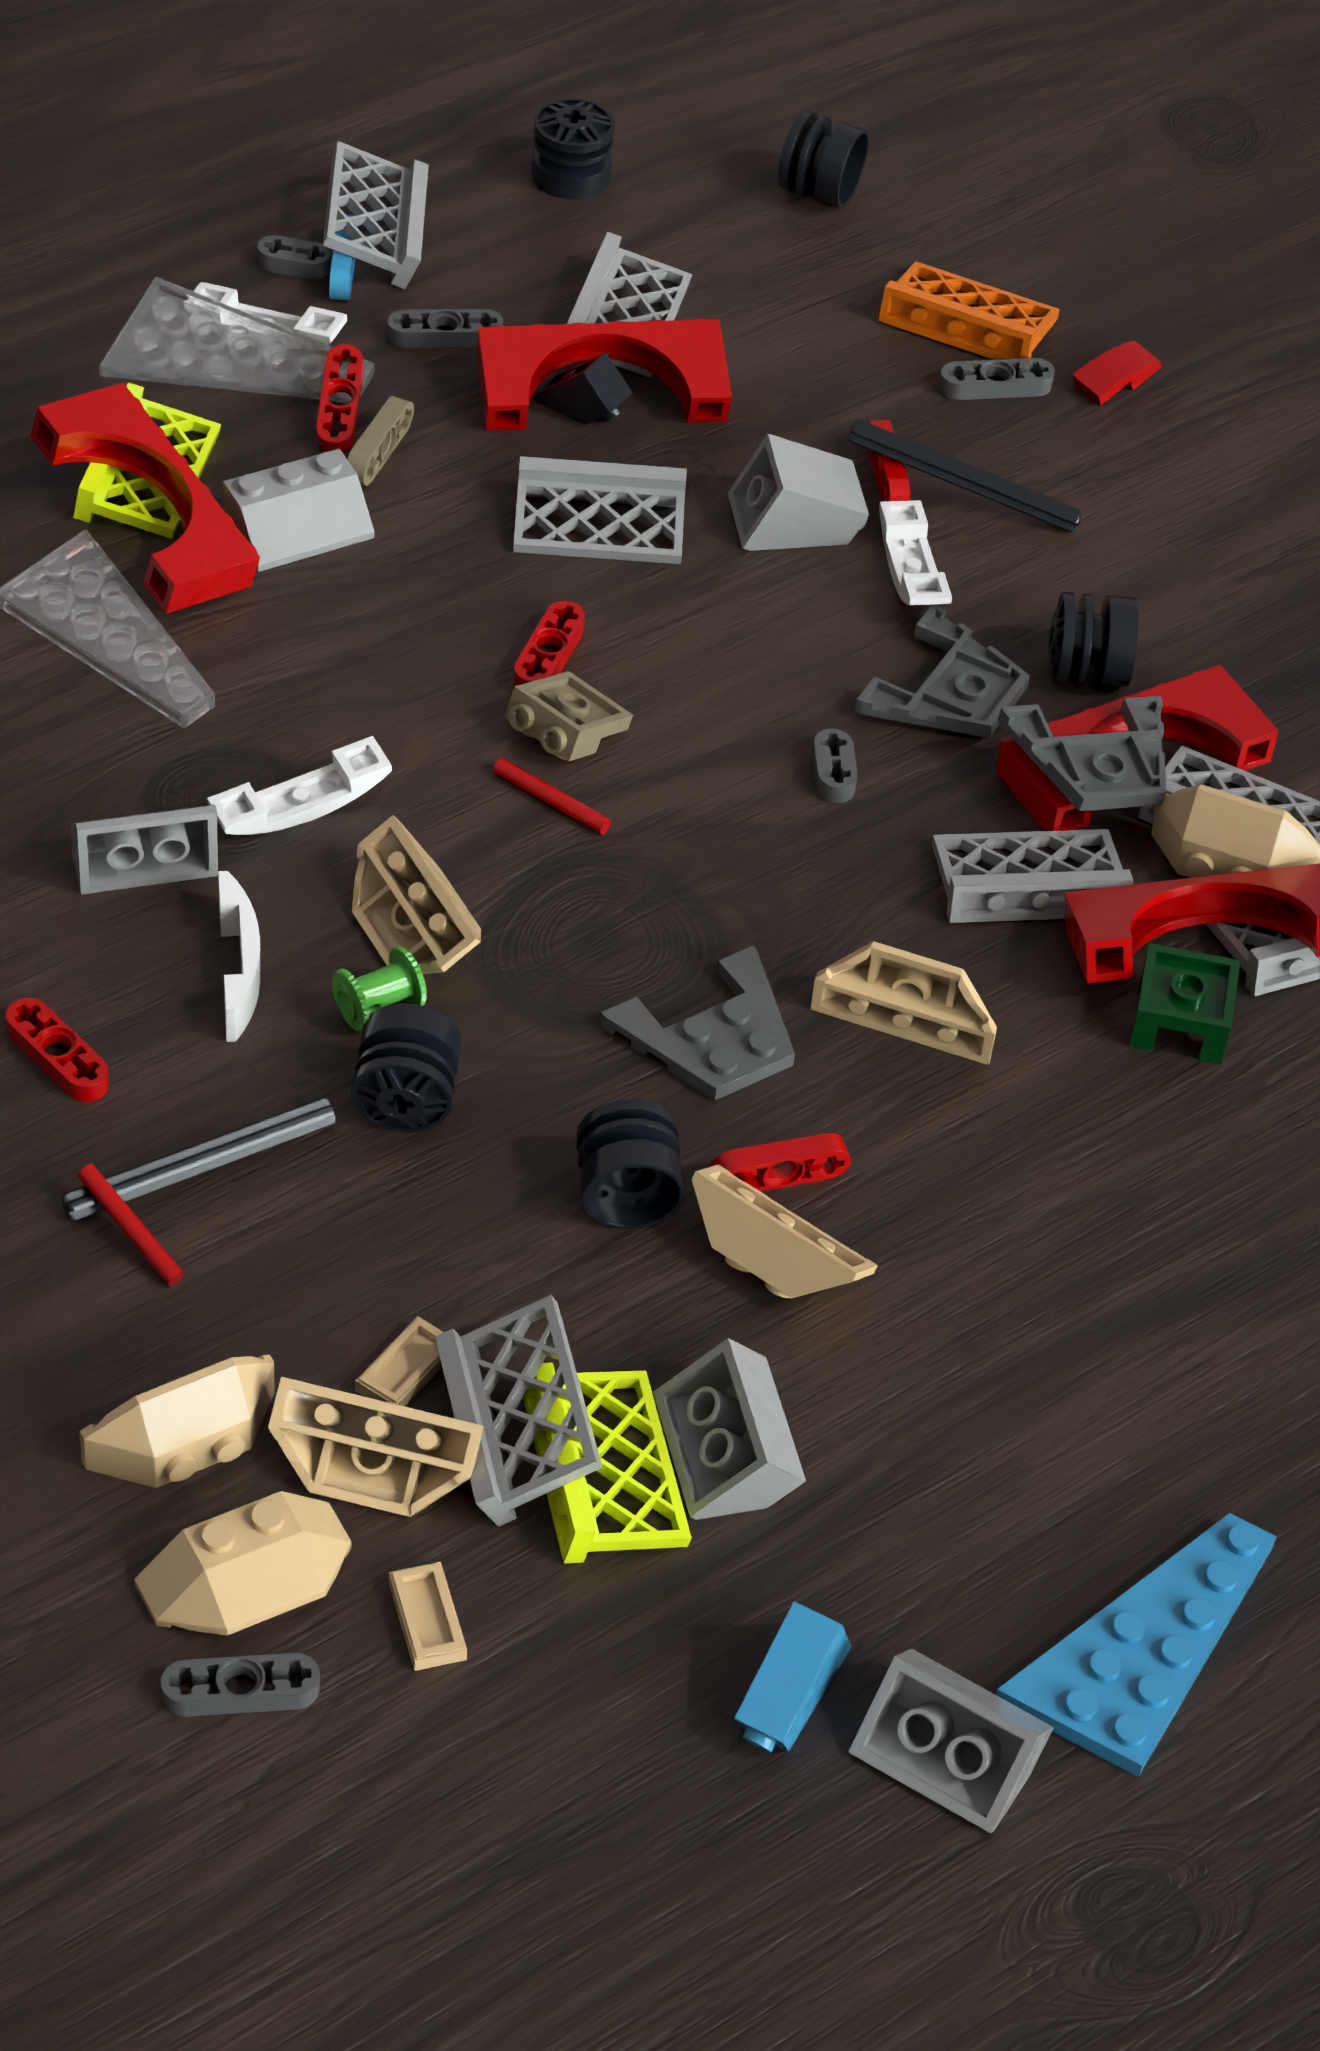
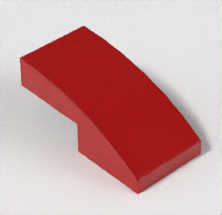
M1131 341L1101 354L1076 371L1072 376L1074 384L1101 406L1124 386H1127L1132 391L1158 371L1162 367V363L1136 341Z

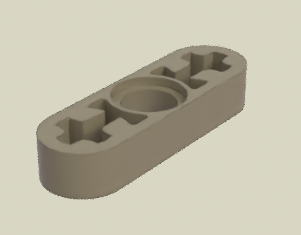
M393 395L390 396L351 449L347 460L356 471L360 484L368 486L373 481L407 433L414 413L413 402Z

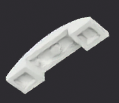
M200 282L183 304L185 312L207 327L232 339L274 350L301 351L329 345L347 322V314L310 306L304 315L300 317L242 304L238 301L237 289Z
M921 500L880 502L879 512L886 557L895 588L902 601L906 605L951 604L952 595L945 573L937 571L927 540L928 521Z
M370 736L333 750V763L258 792H254L248 782L208 797L207 801L208 805L216 806L217 820L226 834L252 835L268 833L312 821L348 804L384 779L392 771V766L375 738Z
M218 871L221 937L240 936L242 974L224 975L226 1042H236L250 1022L259 996L260 934L255 911L244 889L228 871Z

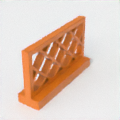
M915 261L897 282L890 280L886 284L878 321L992 360L1031 358L1032 351L1057 321L1060 309ZM918 277L923 278V279H926V280H929V281H920V280L918 279ZM942 292L941 295L931 294V293ZM974 304H978V305H979V307H970V306H967V305H974ZM1012 316H1014L1016 319H1006V318H1003V317H1012Z

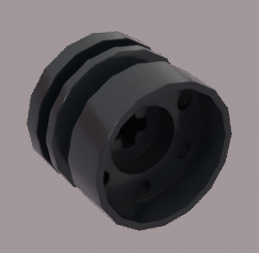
M561 98L549 101L538 109L534 116V148L532 150L531 172L532 180L540 190L562 199H585L596 196L607 188L611 181V150L613 148L615 127L614 118L610 112L600 104L582 98Z
M802 111L795 119L783 146L778 170L779 186L789 191L796 189L799 194L804 196L809 194L815 187V196L819 201L840 208L846 206L853 197L864 171L869 149V132L864 128L845 122L839 123L833 130L832 120L829 117L823 115L818 118L814 112Z
M1074 592L1060 593L1057 609L1052 616L1049 633V657L1052 664L1053 681L1066 682L1071 663H1073L1075 683H1084L1089 665H1095L1098 685L1129 686L1134 670L1138 639V602L1136 597L1107 595L1103 601L1100 614H1095L1091 594H1082L1078 612H1076Z
M406 1003L385 1006L372 1013L363 1025L359 1045V1059L355 1065V1075L351 1085V1101L358 1113L371 1123L393 1131L409 1133L424 1131L441 1124L451 1112L455 1076L458 1072L462 1049V1036L455 1023L441 1012L426 1006Z
M637 1099L618 1100L607 1103L585 1115L577 1126L576 1146L578 1165L581 1168L582 1205L589 1217L609 1227L641 1229L659 1224L674 1215L684 1202L685 1182L683 1166L679 1159L678 1126L671 1112L659 1104Z

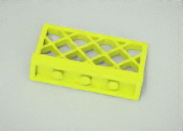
M128 382L127 388L134 397L141 401L143 408L149 416L163 420L165 425L159 427L163 429L166 437L173 435L179 445H175L174 448L180 455H188L193 462L189 467L200 478L219 435L221 424L143 399L144 387ZM193 430L205 434L207 437L190 441L184 432ZM90 462L78 488L73 518L90 523L93 514H97L173 539L181 518L171 501L157 487L143 478L126 481L121 474V471H125L124 469ZM150 488L156 496L155 498L140 501L134 491ZM123 494L130 504L118 506L106 502L107 498ZM164 508L170 516V520L167 522L152 517L148 511Z
M542 1363L534 1379L549 1384L555 1374L553 1363ZM646 1370L577 1373L582 1393L592 1399L586 1409L593 1434L604 1441L597 1448L603 1467L597 1470V1472L615 1484L604 1495L587 1484L585 1476L547 1493L563 1563H584L588 1552L688 1547L692 1537ZM528 1388L523 1397L527 1414H533L544 1392ZM635 1388L639 1402L631 1409L610 1395L614 1389ZM557 1397L545 1420L561 1426L571 1408L570 1402ZM600 1405L623 1419L614 1430H611L591 1416ZM629 1425H632L648 1436L650 1443L644 1450L621 1436ZM539 1429L533 1440L537 1456H544L556 1434ZM568 1439L556 1463L565 1466L584 1457L581 1444ZM611 1446L634 1461L625 1472H622L601 1458ZM641 1466L660 1479L661 1486L655 1493L632 1478ZM621 1489H624L645 1503L636 1515L613 1501V1498ZM654 1509L671 1521L673 1530L658 1531L644 1522L643 1519ZM604 1511L626 1527L621 1533L599 1534L596 1518Z

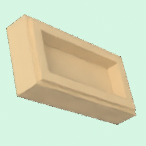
M417 1316L355 1380V1392L364 1397L406 1406L442 1368L435 1337L444 1332Z
M441 1562L389 1572V1586L414 1671L467 1660V1647Z

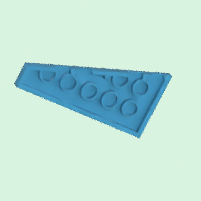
M1231 1513L1227 1514L999 1687L996 1695L1054 1727L1052 1732L1139 1777L1273 1549L1277 1536Z

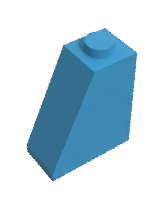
M793 1601L734 1718L740 1728L746 1730L742 1736L745 1741L769 1753L772 1752L775 1745L788 1752L790 1751L852 1646L842 1624Z

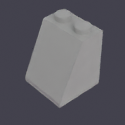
M767 434L727 493L742 549L748 551L848 545L858 530L865 526L869 516L853 460L771 434Z

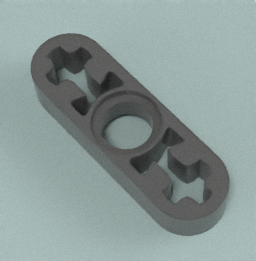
M490 309L398 310L391 313L387 319V339L392 345L399 348H476L478 327L503 326L504 320L498 312ZM446 326L454 328V330L442 331L436 328Z
M1040 358L954 361L942 367L939 390L945 397L953 400L1044 396L1052 389L1055 369L1051 363ZM988 377H1000L1006 381H994Z
M302 1653L180 1660L170 1664L161 1676V1699L164 1707L172 1714L182 1717L298 1710L314 1703L320 1692L319 1666L314 1659ZM245 1675L252 1678L256 1686L246 1694H234L226 1688L225 1684L234 1676ZM266 1675H272V1690L265 1691ZM300 1675L302 1687L292 1688L289 1676ZM209 1679H216V1694H210ZM185 1681L191 1682L192 1694L181 1695L180 1683Z

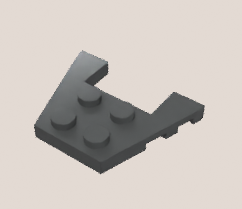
M932 604L916 624L914 637L948 653L915 694L874 677L856 699L855 712L872 717L990 738L1000 725L997 719L1001 707L1014 706L1028 688L1030 675L993 646L983 647L971 637L972 630L963 623H959L956 626L945 617L946 610L937 604Z
M1161 696L1123 699L1120 713L1129 730L1127 732L1058 737L1052 735L1039 704L1001 707L997 719L999 724L1078 811L1154 806L1163 803L1166 795L1165 753L1162 752L1164 725L1161 722L1160 715L1163 708Z
M754 946L718 961L717 974L735 993L736 997L680 1022L663 1028L637 996L601 1012L600 1025L604 1030L611 1034L618 1031L631 1040L632 1048L643 1055L652 1053L668 1064L667 1070L714 1101L793 1066L795 1052L758 951Z

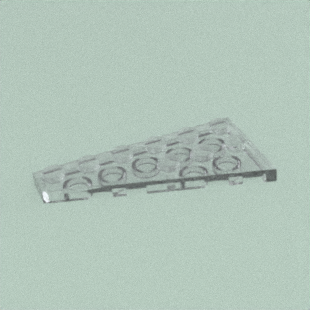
M155 276L101 362L99 370L100 376L320 399L326 357L333 347ZM363 359L364 374L361 395L375 373L374 363ZM342 362L340 378L347 379V368L350 362ZM343 392L335 393L329 398L331 401L350 402L352 399Z
M87 529L0 587L1 609L184 729L215 707V693Z

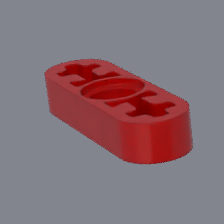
M340 344L333 347L326 357L316 425L317 442L319 447L325 452L340 448L342 453H344L354 443L364 366L361 351L350 344ZM343 361L350 362L347 368V379L340 378V367ZM343 392L352 399L349 403L339 406L332 404L329 398L335 393ZM333 419L340 420L341 432H339L338 437L330 436L333 432Z
M889 419L867 421L872 425L894 433ZM866 449L882 502L910 501V484L904 464Z
M558 601L548 607L515 662L514 687L561 673L584 633L585 612L580 605L571 601ZM565 622L563 631L558 629V625H562ZM542 645H554L560 650L548 653L541 651L539 647ZM536 666L541 668V673L534 675Z
M22 998L9 1005L6 1010L9 1038L71 1098L80 1102H93L99 1100L107 1093L109 1089V1076L105 1060L44 1002L35 998ZM37 1021L38 1034L36 1033V1027L31 1024ZM52 1044H64L70 1048L67 1053L60 1056H53L44 1051ZM78 1071H79L84 1077H81L80 1079H78Z
M825 1133L729 1150L718 1155L711 1162L710 1167L720 1165L758 1191H766L835 1178L849 1168L851 1157L840 1135ZM789 1161L783 1166L772 1168L779 1163Z

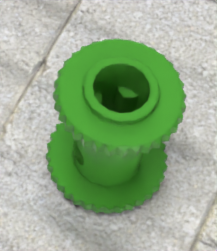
M401 946L393 947L389 952L390 955H388L389 965L354 978V975H351L344 968L335 971L332 979L335 1001L340 1013L351 1028L362 1032L363 1025L369 1018L370 1013L403 999L407 1004L424 1006L427 998L425 979L416 959L407 949Z

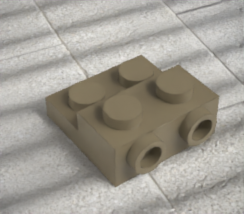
M570 671L515 686L504 717L509 720L510 725L515 730L539 740L548 753L554 754L560 759L572 761L596 753L601 738L628 730L633 714Z

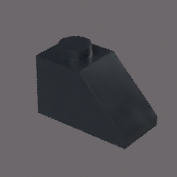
M604 352L555 374L532 396L537 403L585 425L599 418L604 423L617 416L623 410L620 404L632 394V391L607 353Z

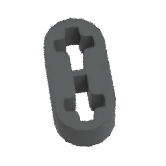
M271 235L262 238L258 242L257 262L261 269L270 273L318 280L328 276L331 271V251L328 247L318 242Z
M824 729L815 736L812 753L816 791L822 799L828 802L844 803L855 795L858 772L854 743L851 736L840 729ZM830 749H835V753L838 756H831ZM831 775H838L839 783H836Z

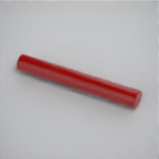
M501 757L496 761L493 767V773L601 835L605 834L609 829L611 819L508 760Z
M92 1163L83 1167L77 1174V1177L169 1286L179 1282L185 1273L98 1169Z

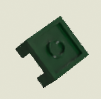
M1148 943L1137 994L1139 995L1129 1047L1147 1051L1152 1050L1158 1027L1203 1035L1204 1039L1199 1060L1221 1065L1232 1026L1241 960Z

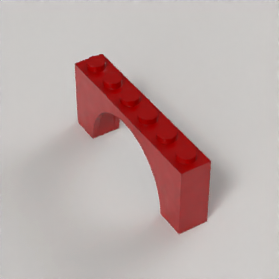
M695 318L674 321H614L611 323L588 324L577 322L559 325L533 324L530 326L495 325L491 327H478L476 358L485 430H526L529 402L538 386L558 369L575 362L589 360L604 352L607 353L611 360H619L639 366L662 380L681 403L687 423L727 422L732 394L720 319Z
M124 383L37 407L30 438L52 466L71 462H92L124 469L140 476L157 487L177 510L184 533L169 547L151 554L143 582L145 588L165 614L252 586L261 558L256 548L247 541L234 524L232 517L225 513L212 496L209 488L200 481L189 467L187 460L178 453L167 439L163 429L156 425L143 408L141 401L134 397Z
M1221 665L1203 671H1196L1183 678L1168 683H1161L1148 690L1130 696H1123L1116 701L1095 708H1089L1081 713L1047 723L1054 737L1127 732L1129 730L1120 713L1123 699L1161 696L1163 708L1160 715L1161 722L1164 725V735L1162 738L1192 745L1207 752L1219 761L1244 771L1271 762L1279 732ZM1011 736L1002 739L995 772L1043 831L1081 830L1089 827L1092 810L1078 811Z
M1320 863L1064 892L1065 933L1087 983L1133 978V958L1141 947L1164 933L1200 924L1241 923L1274 929L1301 941L1316 957H1320Z

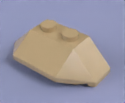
M1202 784L1184 788L1171 794L1166 793L1163 803L1155 805L1151 835L1177 874L1194 878L1320 863V842H1317L1311 833L1285 810Z
M394 815L358 843L357 858L359 863L354 880L352 913L386 965H389L388 955H390L391 949L401 946L413 955L423 974L445 972L481 942V928L442 870Z
M873 941L820 970L815 977L810 1010L986 1065L990 1062L997 1026L962 968Z
M720 1165L695 1171L692 1183L711 1247L726 1256L725 1261L731 1267L742 1272H751L765 1281V1287L773 1294L792 1299L851 1283L874 1274L878 1266L877 1264L864 1258L751 1185L735 1177Z
M262 1355L258 1358L253 1356L231 1357L134 1396L106 1414L97 1425L90 1424L79 1431L82 1464L86 1470L158 1488L170 1482L186 1480L195 1472L216 1463L229 1462L236 1459L243 1452L251 1449L275 1393L274 1361L270 1355Z
M285 1377L280 1379L268 1426L308 1492L408 1517L414 1516L472 1478L484 1430L483 1425Z
M280 1491L183 1529L134 1579L135 1587L156 1626L171 1628L174 1625L191 1631L228 1636L326 1596L341 1568L344 1558L347 1557L351 1550V1540L329 1502Z

